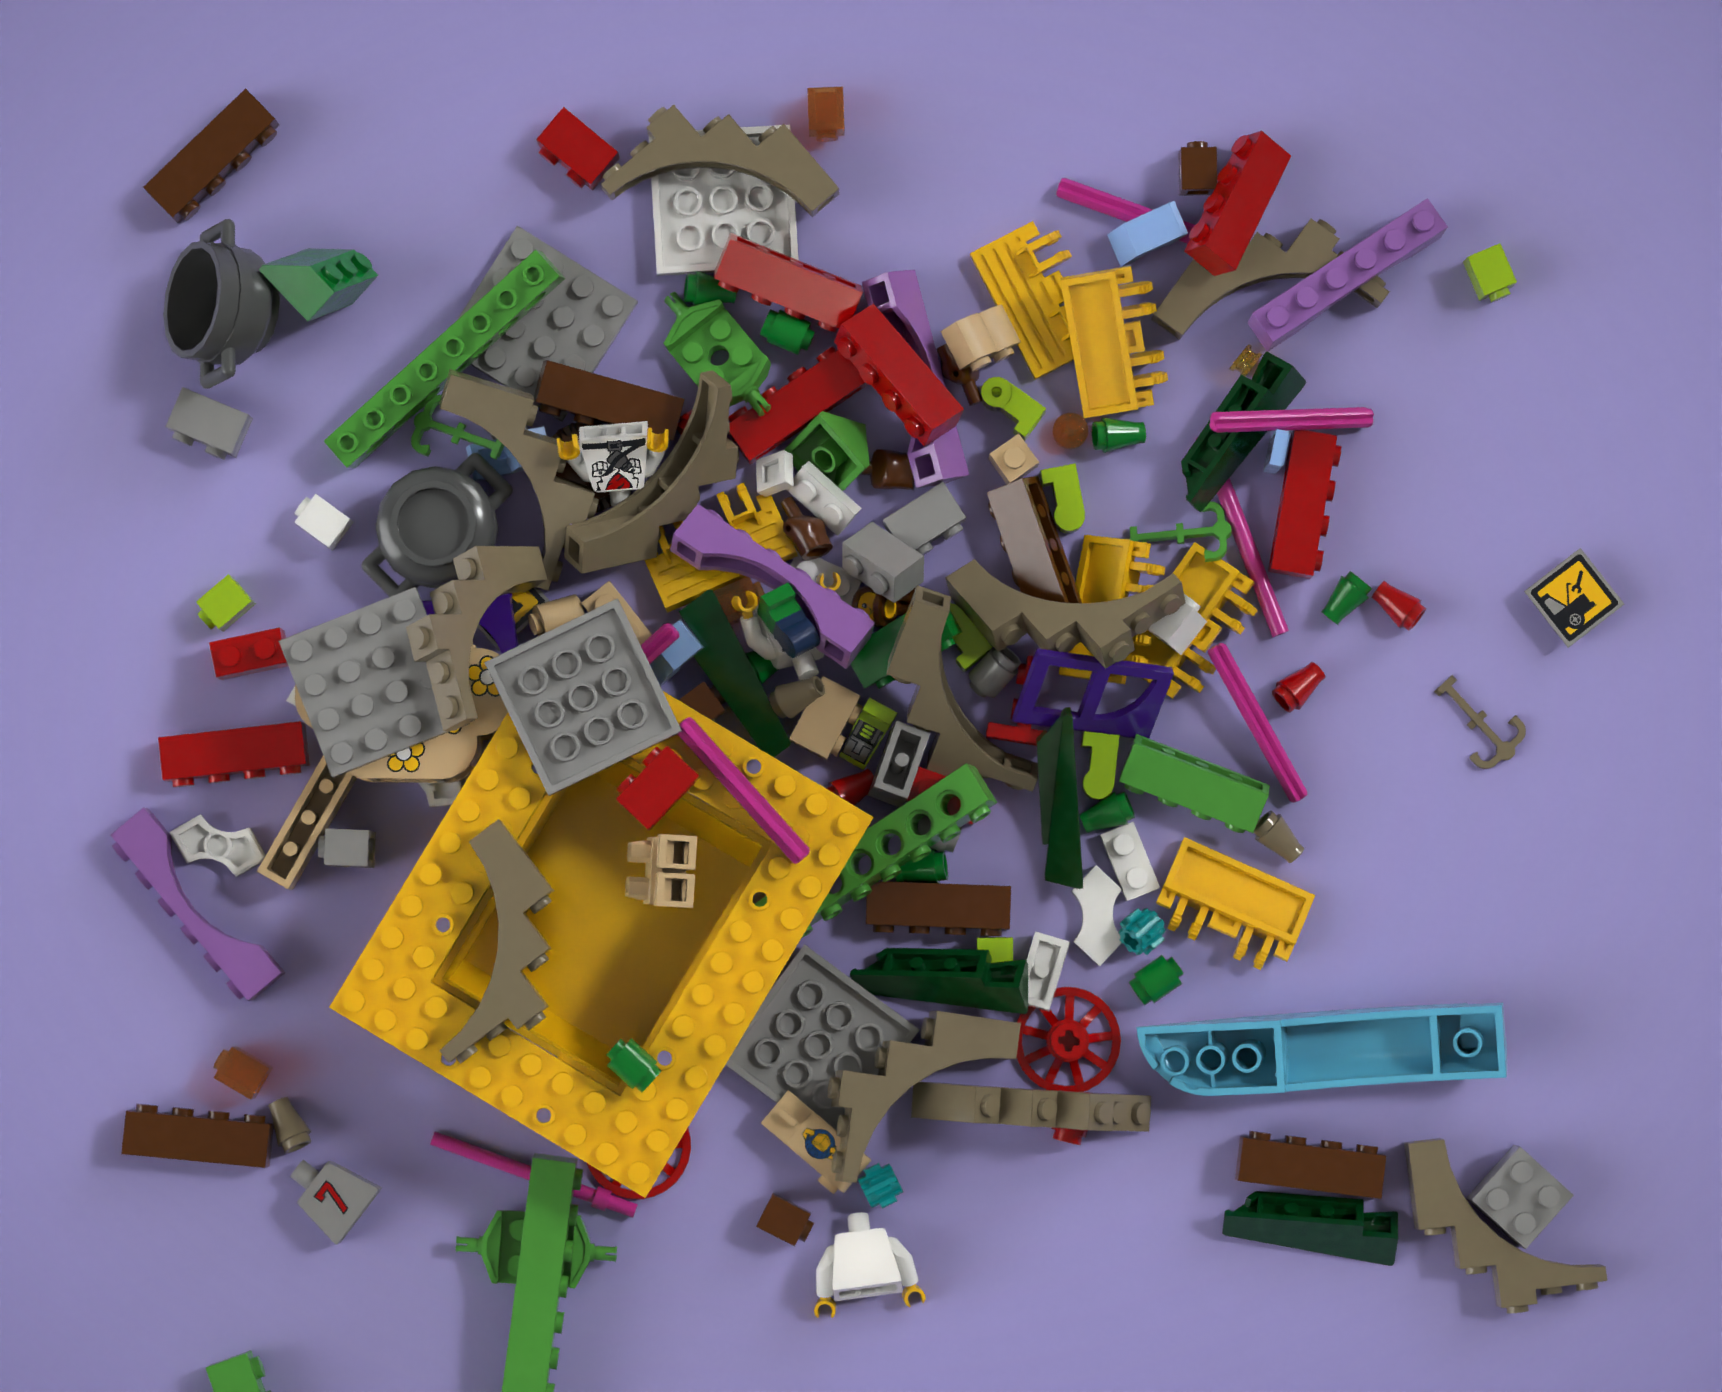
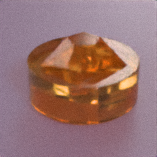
M1065 413L1058 417L1053 425V438L1064 449H1076L1087 439V422L1079 414Z

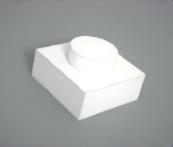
M782 450L756 460L757 493L767 497L794 487L793 454Z

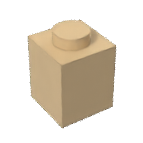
M1019 433L991 452L988 457L1006 484L1023 478L1039 465V461Z

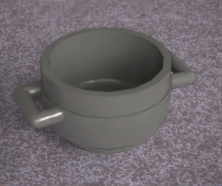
M225 219L200 234V241L192 242L181 252L171 271L165 292L163 317L168 343L171 350L179 357L197 360L200 363V384L205 389H209L233 377L236 372V365L243 363L254 353L261 351L272 337L279 316V291L259 271L265 262L251 249L240 248L235 245V224L231 219ZM221 238V243H214ZM221 364V367L214 370V365Z
M478 453L471 454L456 470L434 466L411 471L393 483L380 502L376 521L379 546L363 560L361 564L363 571L389 597L414 587L417 588L418 586L437 589L451 580H458L453 558L475 546H495L498 535L495 510L512 494V486ZM475 470L495 489L489 497L481 485L469 477ZM385 559L396 573L405 578L399 586L379 567Z

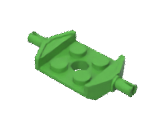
M676 292L670 293L676 303L669 296L665 298L664 302L676 314L677 319L663 343L669 353L697 386H699L700 373L711 370L731 385L732 401L729 407L745 401L750 403L759 416L765 415L760 405L766 412L771 409V405L761 396L759 387L768 376L771 367L769 358L761 352L725 309L719 299L687 307ZM724 350L729 353V358L724 364L717 366L711 363V357L716 351Z
M497 1210L483 1236H479V1239L457 1236L456 1243L467 1245H456V1252H478L482 1256L492 1283L516 1284L525 1211ZM577 1215L576 1227L569 1226L567 1240L574 1241L571 1262H564L563 1276H569L568 1287L573 1289L578 1285L590 1262H594V1260L616 1262L617 1255L606 1254L617 1253V1246H595V1243H591L585 1223L581 1215Z

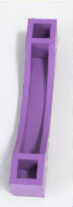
M1427 198L1253 312L1247 324L1268 352L1296 334L1327 309L1393 266L1413 257L1439 240L1448 226Z
M915 270L886 272L863 281L862 286L868 306L873 303L946 387ZM957 426L925 447L917 438L911 436L907 455L916 488L935 486L941 482L946 484L969 475Z
M698 504L674 532L670 551L698 570H720L738 573L756 579L772 589L789 583L796 593L795 599L806 614V618L813 623L818 632L820 645L816 647L817 650L844 668H848L870 640L875 622L871 620L864 610L853 608L841 600L834 590L823 588L814 582L804 570L793 568L784 562L777 552L772 549H765L753 541L747 532L735 529L723 521V518L717 512L711 509L707 510Z
M143 807L110 835L116 842L112 845L115 852L123 861L127 862L130 859L139 869L135 872L139 881L148 890L152 886L161 896L158 900L160 906L170 917L176 914L185 924L180 928L181 931L194 945L198 941L207 951L203 957L216 972L220 969L224 971L230 979L226 984L238 999L245 997L248 1001H253L285 974L284 970L263 945L244 942L225 934L211 925L195 910L183 892L175 872L172 857V837L150 809Z

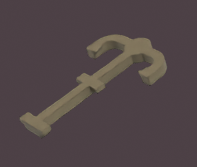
M1451 675L1434 692L1440 696L1446 691L1470 717L1471 721L1467 726L1472 730L1477 725L1496 746V755L1487 762L1480 759L1478 752L1473 753L1469 759L1482 769L1492 768L1501 760L1511 759L1515 755V747L1525 737L1526 728L1524 723L1517 715L1510 719L1508 724L1515 726L1518 733L1510 742H1503L1483 721L1487 714L1483 710L1477 714L1451 686L1457 681Z

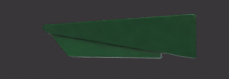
M1266 351L1252 379L1241 374L1216 412L1285 410L1305 386L1306 380L1293 365ZM1209 420L1181 461L1182 473L1186 478L1188 489L1186 500L1194 509L1199 512L1204 510L1267 431L1217 433L1210 429Z
M709 589L679 611L682 618L704 647L693 657L758 747L767 754L776 757L791 745V741L778 716L772 709L770 701L714 591Z
M1065 707L1061 711V716L1053 725L1036 738L1041 835L1043 845L1048 844L1044 875L1045 881L1083 889L1073 716L1071 708Z
M885 948L876 954L877 961L865 969L854 968L850 972V977L853 981L876 996L1026 1014L1028 1011L1027 960L991 963L992 957L989 950Z
M1255 1191L1246 1197L1244 1205L1235 1211H1230L1229 1209L1225 1211L1222 1233L1230 1237L1392 1266L1395 1262L1398 1244V1212L1364 1213V1199Z

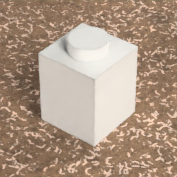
M317 494L312 499L306 497L295 511V515L298 518L294 523L332 551L354 523Z
M1185 594L1186 603L1175 613L1167 615L1152 624L1148 629L1154 636L1180 655H1182L1207 623V620L1197 612L1201 606Z

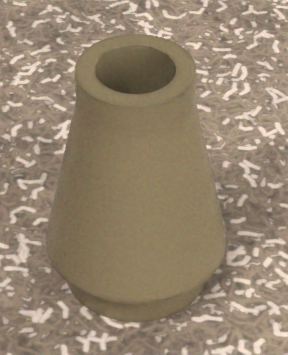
M818 676L778 685L775 687V691L770 693V704L778 717L782 719L785 717L794 718L817 698L823 696L825 688Z
M1269 811L1258 820L1253 832L1256 835L1255 840L1283 857L1288 863H1292L1302 854L1304 847L1298 842L1281 814L1276 815L1273 811Z
M288 1097L278 1099L268 1105L272 1115L278 1147H283L285 1153H291L311 1143L309 1136L311 1130L291 1105Z

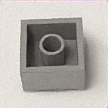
M1513 1145L1466 1199L1519 1247L1526 1249L1574 1195L1520 1146Z

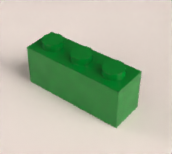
M949 611L941 637V652L955 645L956 643L953 638L962 633L951 611ZM906 614L874 632L870 640L852 661L851 666L864 689L875 684L878 689H881L895 681L892 676L887 675L888 660Z

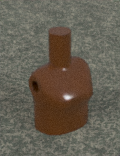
M947 343L938 347L936 350L941 360L943 377L962 386L969 406L982 402V397L976 385V381L979 379V370L973 372L971 367L960 370Z
M876 449L871 461H869L870 465L860 474L870 475L873 488L913 490L914 478L908 455L905 452Z
M793 497L785 498L780 503L788 517L783 524V531L794 544L802 559H816L829 553L833 545L826 534L825 522L813 516L803 515Z

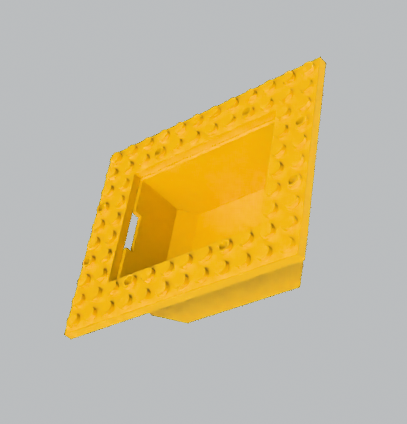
M664 691L663 693L678 724L688 717L693 718L810 848L809 854L802 861L794 864L678 735L548 796L539 775L532 769L533 763L507 712L329 1006L332 1010L644 1198L647 1197L874 818ZM668 746L700 778L649 831L616 800L621 794L616 789L631 773L637 777L646 768L642 761L655 747L662 751ZM751 760H757L761 764V769L756 774H752L747 770V764ZM500 819L554 889V892L549 895V898L552 900L551 903L536 914L531 909L525 913L552 948L545 953L549 960L533 972L528 967L523 970V973L549 1007L542 1011L546 1018L532 1029L528 1030L525 1025L520 1029H516L510 1019H507L504 1023L509 1028L491 1041L486 1036L475 1044L478 1051L461 1064L456 1059L454 1064L446 1065L442 1060L443 1055L440 1050L463 1029L478 1008L490 983L496 960L499 922L494 892L486 870L469 841ZM658 834L697 836L695 870H686V874H695L693 908L654 906L652 904H643L644 900L625 896L626 878H645L646 863L628 862L627 851L629 842L647 840V837H658ZM758 892H762L767 896V903L761 907L753 903V896ZM441 918H447L450 922V928L446 932H441L437 928V922ZM632 1038L657 1061L655 1065L662 1070L642 1093L636 1087L631 1089L606 1066L611 1061L606 1054L620 1039L627 1043ZM661 1051H668L671 1054L672 1060L670 1064L662 1065L659 1063L658 1055ZM542 1108L548 1109L551 1113V1118L546 1123L539 1121L537 1118V1113Z

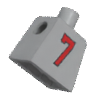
M302 1160L290 1176L306 1189L297 1201L298 1205L336 1245L342 1242L382 1189L379 1185L333 1161H328L319 1172L305 1160Z

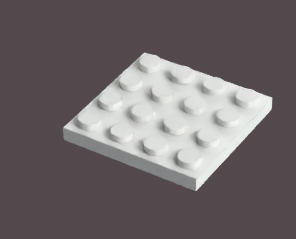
M790 124L786 125L787 128L791 131ZM773 125V126H775V128L778 129L781 125ZM772 126L740 128L758 146L760 144L758 138ZM696 130L701 137L705 134L703 130ZM649 136V143H650V142L653 141V139ZM719 168L681 169L651 178L657 276L695 274L697 271L714 273L730 233L799 260L795 200L770 183L751 175Z

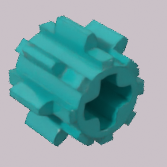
M1137 908L1120 922L1122 928L1118 932L1121 937L1119 940L1127 947L1129 952H1135L1136 955L1144 952L1148 955L1165 940L1162 936L1166 932L1164 928L1165 923L1154 910L1150 911L1148 908H1144L1140 911Z
M877 1163L863 1170L865 1175L858 1178V1181L871 1208L880 1204L883 1209L897 1202L896 1196L903 1193V1189L890 1164L881 1167Z

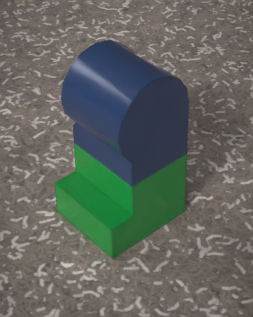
M786 583L761 596L757 614L787 655L791 658H796L819 646L820 638L815 626L806 618V614L796 601L795 591L789 583Z

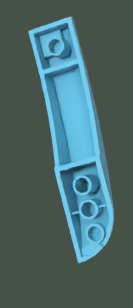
M1503 1002L1330 1010L1136 1027L1141 1050L1152 1069L1156 1070L1175 1088L1201 1096L1285 1093L1289 1091L1361 1085L1507 1077V1042Z

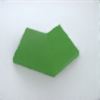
M824 411L819 413L784 449L793 454V466L797 471L810 461L842 491L870 465L866 424Z

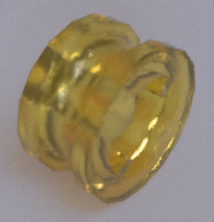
M1248 344L1229 369L1232 372L1237 370L1240 372V375L1242 374L1246 377L1263 354L1260 352L1254 353L1252 346Z

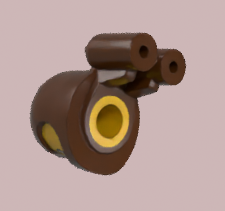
M866 585L859 588L853 595L851 606L864 610L871 620L875 622L874 626L883 628L894 621L897 615L902 616L906 614L916 588L893 603L882 596V594L875 593L872 588Z

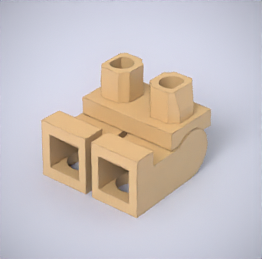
M658 834V837H647V840L629 842L627 851L628 862L646 863L645 878H626L625 896L644 900L643 904H652L654 906L693 908L695 874H686V870H695L697 836Z

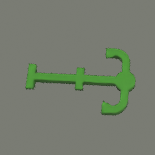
M436 395L426 404L424 411L415 416L414 425L416 428L411 437V445L419 454L429 457L431 453L430 445H420L424 432L430 429L453 436L451 442L457 445L460 439L491 449L490 457L496 460L503 451L504 445L498 439L494 442L465 432L466 425L459 422L457 428H453L434 421L432 414L436 406L439 405L441 395Z
M1209 502L1202 512L1213 511L1217 514L1218 522L1212 527L1183 529V523L1176 524V530L1138 534L1137 526L1130 527V539L1138 542L1177 540V544H1185L1184 539L1214 536L1220 542L1219 549L1214 552L1206 549L1204 551L1205 562L1218 561L1225 556L1227 552V539L1231 536L1232 530L1231 525L1225 521L1224 510L1221 505L1216 502Z

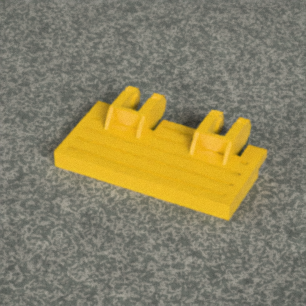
M1032 221L971 252L970 257L995 305H1003L1021 341L1017 347L1034 379L1037 380L1074 361L1065 305L1059 306V304L1064 302L1060 282L1062 275L1059 270L1046 277L1043 275L1044 272L1069 260L1072 255L1069 250H1062L1053 257L1039 263L1034 253L1057 243L1062 236L1059 230H1056L1027 244V241L1040 235Z
M1131 266L1060 277L1084 418L1137 410L1140 407L1154 405L1152 389L1136 391L1135 388L1166 382L1168 380L1167 372L1155 371L1133 376L1132 366L1158 363L1165 359L1164 351L1152 350L1142 352L1145 351L1140 320L1124 323V319L1152 314L1157 311L1156 303L1144 302L1122 307L1120 297L1150 292L1153 290L1152 282L1129 283L1134 282Z
M744 482L736 485L738 496L743 501L747 511L734 516L728 496L724 492L716 494L729 525L735 529L744 530L751 536L753 541L765 549H772L777 552L784 562L798 557L794 544L783 531L784 522L772 495L767 497L763 495L756 496L761 511L757 512ZM683 521L673 523L675 529H678ZM662 525L659 526L661 537L658 541L663 553L658 555L657 552L656 558L644 560L667 613L691 603L709 589L715 593L749 578L733 572L698 570L670 551L671 544L667 542Z
M1084 535L1075 584L1082 603L1107 602L1126 598L1128 594L1136 595L1145 592L1154 585H1138L1140 573L1160 576L1165 574L1166 567L1134 562L1135 557L1149 558L1150 543ZM1141 634L1132 637L1135 645L1151 646L1152 637ZM1082 642L1067 652L1093 656ZM1128 655L1124 659L1125 661L1148 664V660L1143 656ZM1060 667L1059 675L1089 680L1092 671L1066 667ZM1110 674L1107 682L1125 684L1127 676Z
M1194 542L1173 573L1182 582L1184 594L1201 606L1197 612L1207 620V623L1182 655L1147 630L1141 633V635L1153 638L1151 646L1134 644L1135 650L1129 656H1143L1148 660V664L1172 667L1174 678L1200 693L1204 688L1201 681L1180 669L1187 659L1205 673L1213 675L1216 668L1212 663L1192 651L1190 647L1193 645L1202 652H1207L1222 630L1221 626L1210 620L1211 617L1241 635L1245 629L1242 623L1221 611L1227 601L1246 615L1254 616L1257 609L1231 591L1232 587L1246 595L1253 586L1254 581L1222 559L1205 562V548ZM1141 678V679L1145 680L1146 682H1148L1149 684H1150L1151 681H1152V679ZM1171 680L1166 695L1174 699L1181 689V685Z
M1184 837L1156 904L1170 909L1175 896L1179 897L1167 929L1174 932L1182 921V914L1186 905L1198 910L1194 922L1189 927L1187 936L1194 941L1201 930L1208 911L1213 912L1207 927L1234 939L1237 937L1241 925L1245 926L1233 958L1240 961L1247 952V945L1251 936H1257L1263 939V942L1254 958L1253 967L1261 970L1274 940L1279 942L1273 956L1286 962L1288 961L1315 895Z

